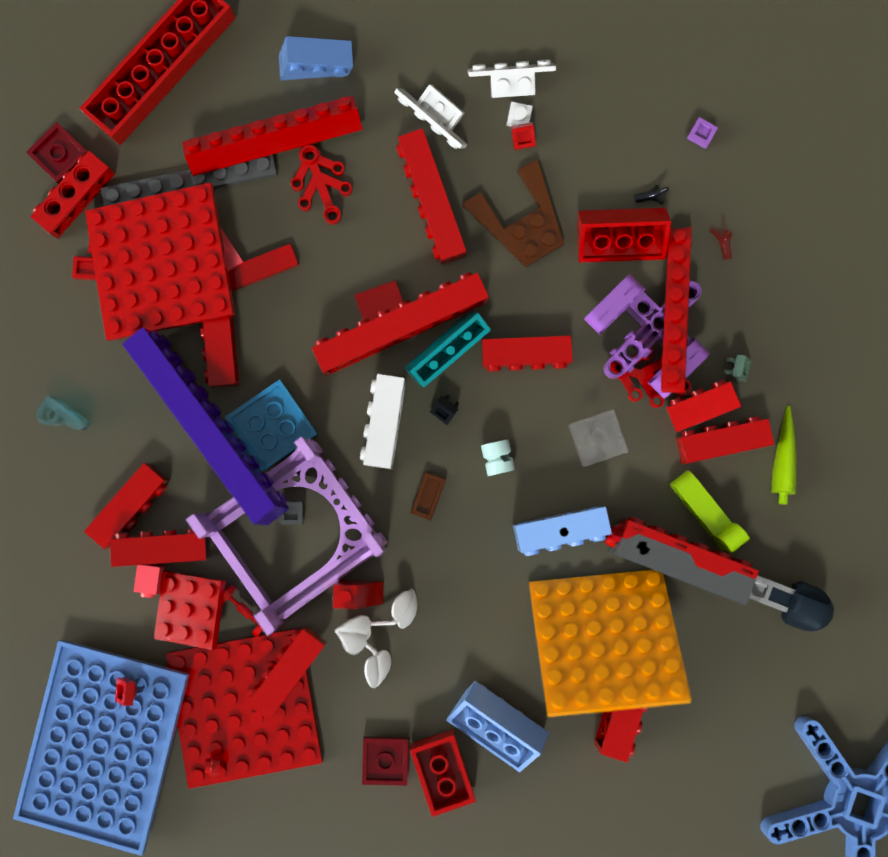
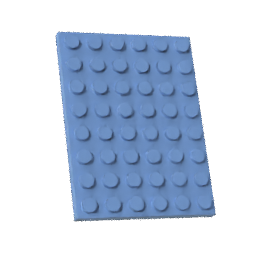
M59 640L13 819L142 856L146 851L190 674L67 640ZM126 677L135 682L137 694L132 706H123L115 701L117 678Z

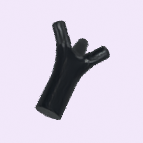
M655 185L650 191L634 194L635 203L656 201L663 205L664 201L658 196L669 191V188L659 189V186Z

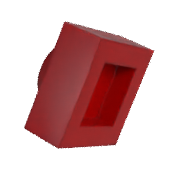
M533 122L511 126L514 150L536 146Z
M126 677L117 678L115 701L123 706H132L137 694L135 682Z

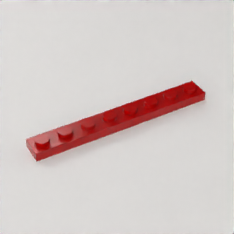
M691 227L670 228L661 375L662 393H679L686 390L692 248Z

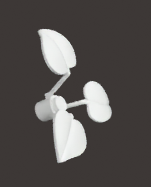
M412 588L400 593L394 600L391 610L393 620L370 621L367 616L360 615L348 620L336 629V633L348 653L358 654L364 647L373 653V656L369 657L365 664V677L372 688L378 687L387 676L391 667V656L386 650L377 652L375 648L367 643V639L371 635L370 628L371 626L395 625L396 623L402 629L409 626L417 611V597Z

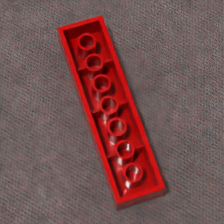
M177 0L79 109L88 119L121 146L236 19L231 7L224 0Z
M471 272L463 274L459 277V281L453 284L451 281L440 285L439 290L433 293L430 290L418 295L419 299L413 302L406 300L397 305L398 309L391 312L389 309L377 314L378 318L371 321L368 318L356 323V328L351 330L344 328L336 332V337L328 340L325 337L316 341V346L311 348L322 372L328 376L486 304L489 296L478 272L473 275Z

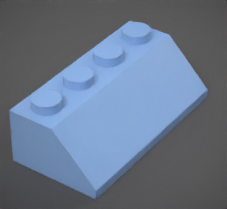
M474 681L464 692L446 719L447 722L518 772H521L541 754L550 734L542 726L533 722L521 711L516 710L506 703L504 699L496 696L477 681Z

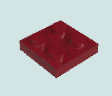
M58 122L26 151L58 184L62 181L64 174L74 168L80 156L88 152Z
M363 737L362 785L407 786L409 737Z

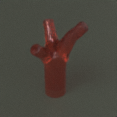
M711 229L710 232L715 235L721 245L723 260L732 259L730 248L732 233L724 230L722 236L719 232Z

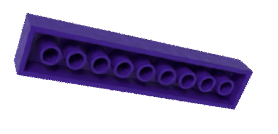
M142 327L122 344L251 522L255 525H269L289 509L286 504V497L282 492H277L272 486L274 481L267 473L261 471L259 468L261 464L258 459L253 455L250 456L246 451L248 448L246 443L240 437L237 438L233 433L235 429L232 424L227 420L224 421L220 415L222 413L220 408L215 403L209 401L207 398L209 396L208 392L203 386H198L195 382L196 376L189 368L186 369L182 364L184 362L183 358L169 347L171 342L163 334L160 336L155 330L150 331Z

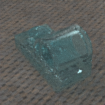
M48 395L37 410V419L44 425L59 426L66 420L65 424L76 431L77 429L86 430L91 424L54 396ZM53 410L55 416L52 420H49L48 414Z

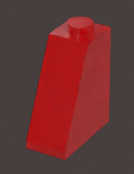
M337 581L334 584L333 608L359 609L383 604L384 581Z

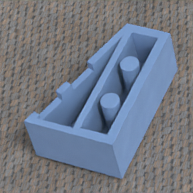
M286 36L279 53L280 80L334 76L345 77L349 75L353 68L351 41Z

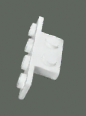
M538 60V64L529 65L528 61L516 62V66H507V63H495L494 67L486 68L485 64L473 65V69H468V75L470 77L490 75L492 98L535 95V72L556 71V65L551 63V60Z
M429 84L418 101L404 89L396 88L394 93L399 96L398 101L406 107H412L415 110L414 114L422 121L427 120L431 124L430 128L435 133L443 134L448 138L447 143L455 149H462L468 145L452 131L464 115V112L437 88Z

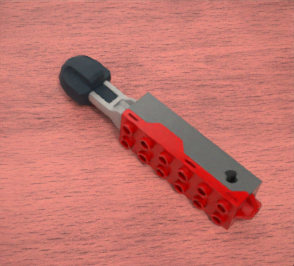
M628 517V520L621 519L619 524L610 527L612 534L606 535L604 540L605 544L610 546V553L743 605H747L748 599H752L782 611L781 617L785 624L810 632L817 631L828 626L833 619L834 606L826 592L818 587L802 581L793 583L791 588L759 576V571L753 569V564L736 558L730 560L731 555L713 549L709 552L710 547L692 541L689 544L687 543L688 538L670 533L668 536L666 535L667 530L652 525L645 527L646 522L637 518Z

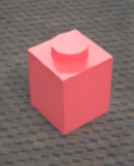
M155 564L137 565L134 592H139L141 597L154 598L156 594H159L163 571H165L166 566Z

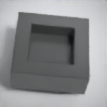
M286 502L289 509L280 516V524H303L304 502Z

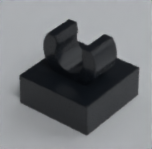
M445 395L444 398L440 396L430 413L446 425L450 423L459 410L457 408L459 402L453 405L447 401L450 397L449 395Z

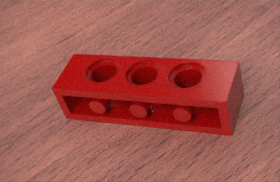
M88 151L80 156L72 170L64 174L62 181L57 187L49 191L48 197L34 208L33 214L30 217L49 234L59 239L99 194L101 188L105 187L115 176V173ZM86 174H90L89 178L83 181V177ZM75 190V194L68 198L69 193ZM60 206V211L54 214L55 208Z

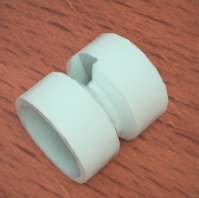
M509 439L481 445L483 458L488 461L485 464L488 476L516 470L513 458L509 457L511 452Z

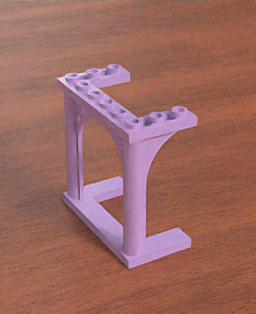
M301 437L294 443L297 449L287 459L268 471L267 474L274 481L272 486L276 491L287 487H305L323 495L332 504L338 515L340 540L334 555L326 565L275 602H272L222 531V529L245 513L234 497L211 513H197L186 519L199 539L211 537L262 611L254 617L267 636L281 626L291 614L373 555L377 557L387 549L385 545L387 540L381 532L376 533L372 527L375 523L371 517L361 512L359 508L362 505L355 495L352 497L346 491L349 487L344 479L336 477L333 472L336 468L329 459L324 460L320 454L323 452L322 448L316 441L310 438ZM314 467L317 471V479L314 483L310 484L306 481V472L309 468ZM301 470V480L299 482L294 481L292 478L298 476L297 472ZM322 475L324 477V485L327 484L326 489H322L319 486V483L322 480ZM335 499L340 500L339 505L334 504ZM346 516H350L349 520L357 524L347 525L344 519ZM348 529H357L361 532L362 536L359 540L352 541L346 537L345 533ZM345 543L349 546H355L352 550L350 547L346 552L343 550Z

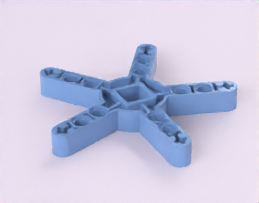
M806 715L798 717L794 723L795 730L830 781L825 789L824 800L765 817L760 825L762 833L772 843L783 844L838 828L846 835L845 857H875V841L888 834V771L885 772V768L888 765V741L867 770L850 768L819 722ZM808 727H809L810 731H811L812 733H814V735H811L810 733L807 732V731H808ZM825 743L824 749L818 752L819 745ZM838 762L837 768L831 770L832 764ZM857 792L871 796L864 817L851 813ZM821 813L819 820L814 821L815 816ZM799 820V824L792 828L794 821ZM863 847V851L857 855L858 850Z

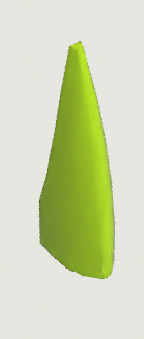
M786 406L772 469L771 493H779L778 504L788 505V495L796 494V440L791 406Z

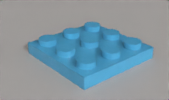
M280 379L225 416V419L234 427V432L238 438L240 437L248 446L247 451L249 454L255 456L260 462L261 466L259 468L262 472L295 451L297 446L294 442L299 438L312 439L318 435Z

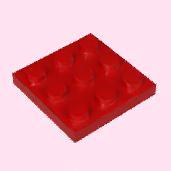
M163 571L154 639L209 650L217 649L226 581Z

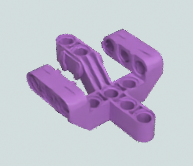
M631 274L618 284L584 318L599 335L625 310L642 325L635 333L633 331L629 332L624 337L626 341L618 349L613 348L609 352L612 357L606 361L603 370L605 375L611 379L620 377L626 371L631 373L635 369L634 365L642 357L646 358L652 352L650 347L656 341L663 346L665 303L659 307L644 293L646 289ZM690 281V290L693 292V298H689V307L701 295V287L693 281ZM638 304H644L647 307V313L639 312ZM654 319H659L662 322V329H657L654 326ZM689 336L687 342L686 378L710 355V352L694 337L691 339ZM630 346L636 350L635 357L627 355V347ZM611 362H616L619 364V373H614L611 371ZM661 368L648 383L665 399L671 393L661 392Z

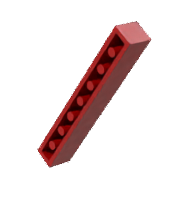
M352 95L320 103L312 107L298 109L290 113L279 114L264 120H257L242 126H235L220 132H213L209 135L191 138L183 141L182 146L190 171L193 176L357 132L362 130L358 108Z

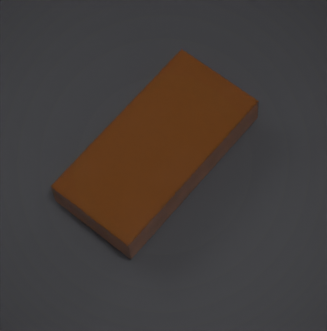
M425 471L411 514L430 521L432 520L446 481L445 478Z

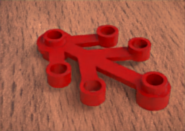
M306 145L299 152L301 165L296 176L291 179L290 185L294 191H302L304 188L303 179L310 168L312 178L303 197L298 200V206L302 211H309L312 207L311 200L318 188L325 207L323 217L328 224L336 225L340 222L342 216L339 208L333 206L326 185L339 190L343 196L351 195L352 186L347 181L342 182L321 173L318 166L331 169L332 173L339 177L345 172L343 163L339 161L334 162L321 156L319 149L314 145ZM308 154L314 155L313 159L311 160L307 159L306 157ZM336 166L342 167L340 172L334 171ZM296 181L301 182L299 187H294ZM348 186L350 189L347 192H343L342 188ZM303 201L309 202L307 207H302L301 203ZM332 213L337 215L334 220L329 219V215Z
M653 349L649 357H642L638 362L651 359L654 355ZM662 356L659 360L642 369L635 368L631 373L626 371L623 375L616 378L621 380L628 392L630 401L638 402L643 397L642 391L634 387L630 377L638 379L649 398L651 407L659 408L664 404V398L657 394L655 389L648 383L655 375L653 372L662 368ZM611 362V371L614 373H619V371H617L616 365L619 364L616 362ZM686 379L687 389L685 392L674 394L679 397L689 394L692 390L691 382ZM633 391L639 394L638 399L632 397ZM654 398H658L660 400L659 405L654 404Z

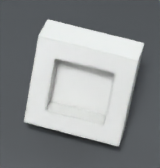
M511 102L507 126L529 123L533 106Z

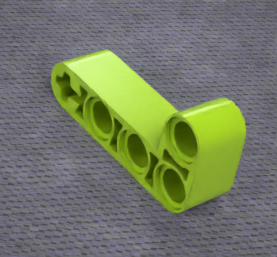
M689 470L670 483L672 490L723 552L733 553L749 540V536L743 528L730 521Z

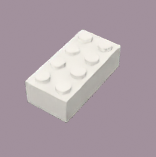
M377 374V379H372L371 393L374 395L373 402L369 401L367 409L370 424H365L364 437L367 439L366 447L362 446L360 460L364 461L363 465L393 470L406 386L405 378Z

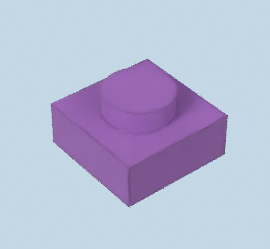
M699 117L687 139L706 149L718 127Z

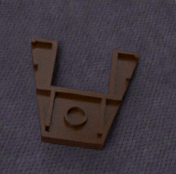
M537 159L519 169L518 174L539 208L505 229L481 192L462 203L463 208L467 209L526 268L564 245Z

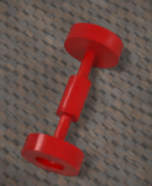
M232 584L224 591L223 604L230 600L237 606L236 610L246 619L250 618L257 625L252 634L258 637L264 630L252 615L254 612L243 602L239 603L232 596L238 589Z

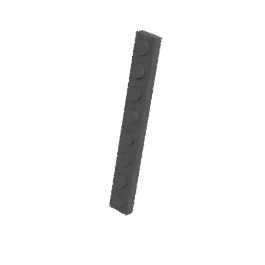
M269 155L193 176L189 169L101 188L104 206L205 183H212L214 189L278 175L274 156Z

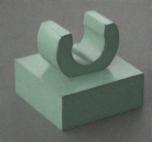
M737 355L736 359L727 358V362L734 364V368L732 370H724V372L729 376H733L738 381L747 382L751 360L745 355Z

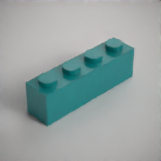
M469 311L404 368L414 381L424 388L491 331V329L479 313Z

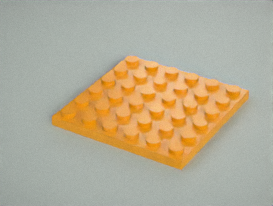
M656 570L529 582L547 717L691 702L663 573Z

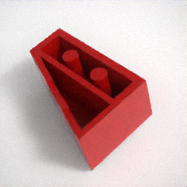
M725 379L713 383V389L704 391V388L691 392L692 397L683 400L681 396L669 401L671 406L666 407L676 432L741 407L742 404L732 381L726 383Z

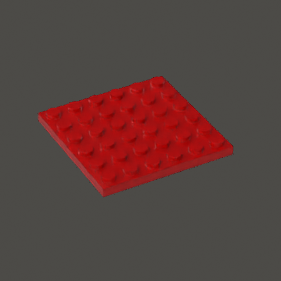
M205 183L85 211L107 341L131 337L142 327L157 332L236 315L214 185L212 183Z
M300 627L273 632L268 636L262 634L258 637L252 636L217 643V649L214 650L193 647L166 653L168 668L190 674L177 723L188 789L323 763L307 670L269 721L247 705L251 699L248 694L256 684L261 686L265 680L262 677L269 666L275 667L279 661L276 659L277 655L283 647L286 649L290 647L293 642L289 639L297 629L300 630ZM211 753H213V756L220 755L219 775H212V777H210L209 773H205V759L210 758Z

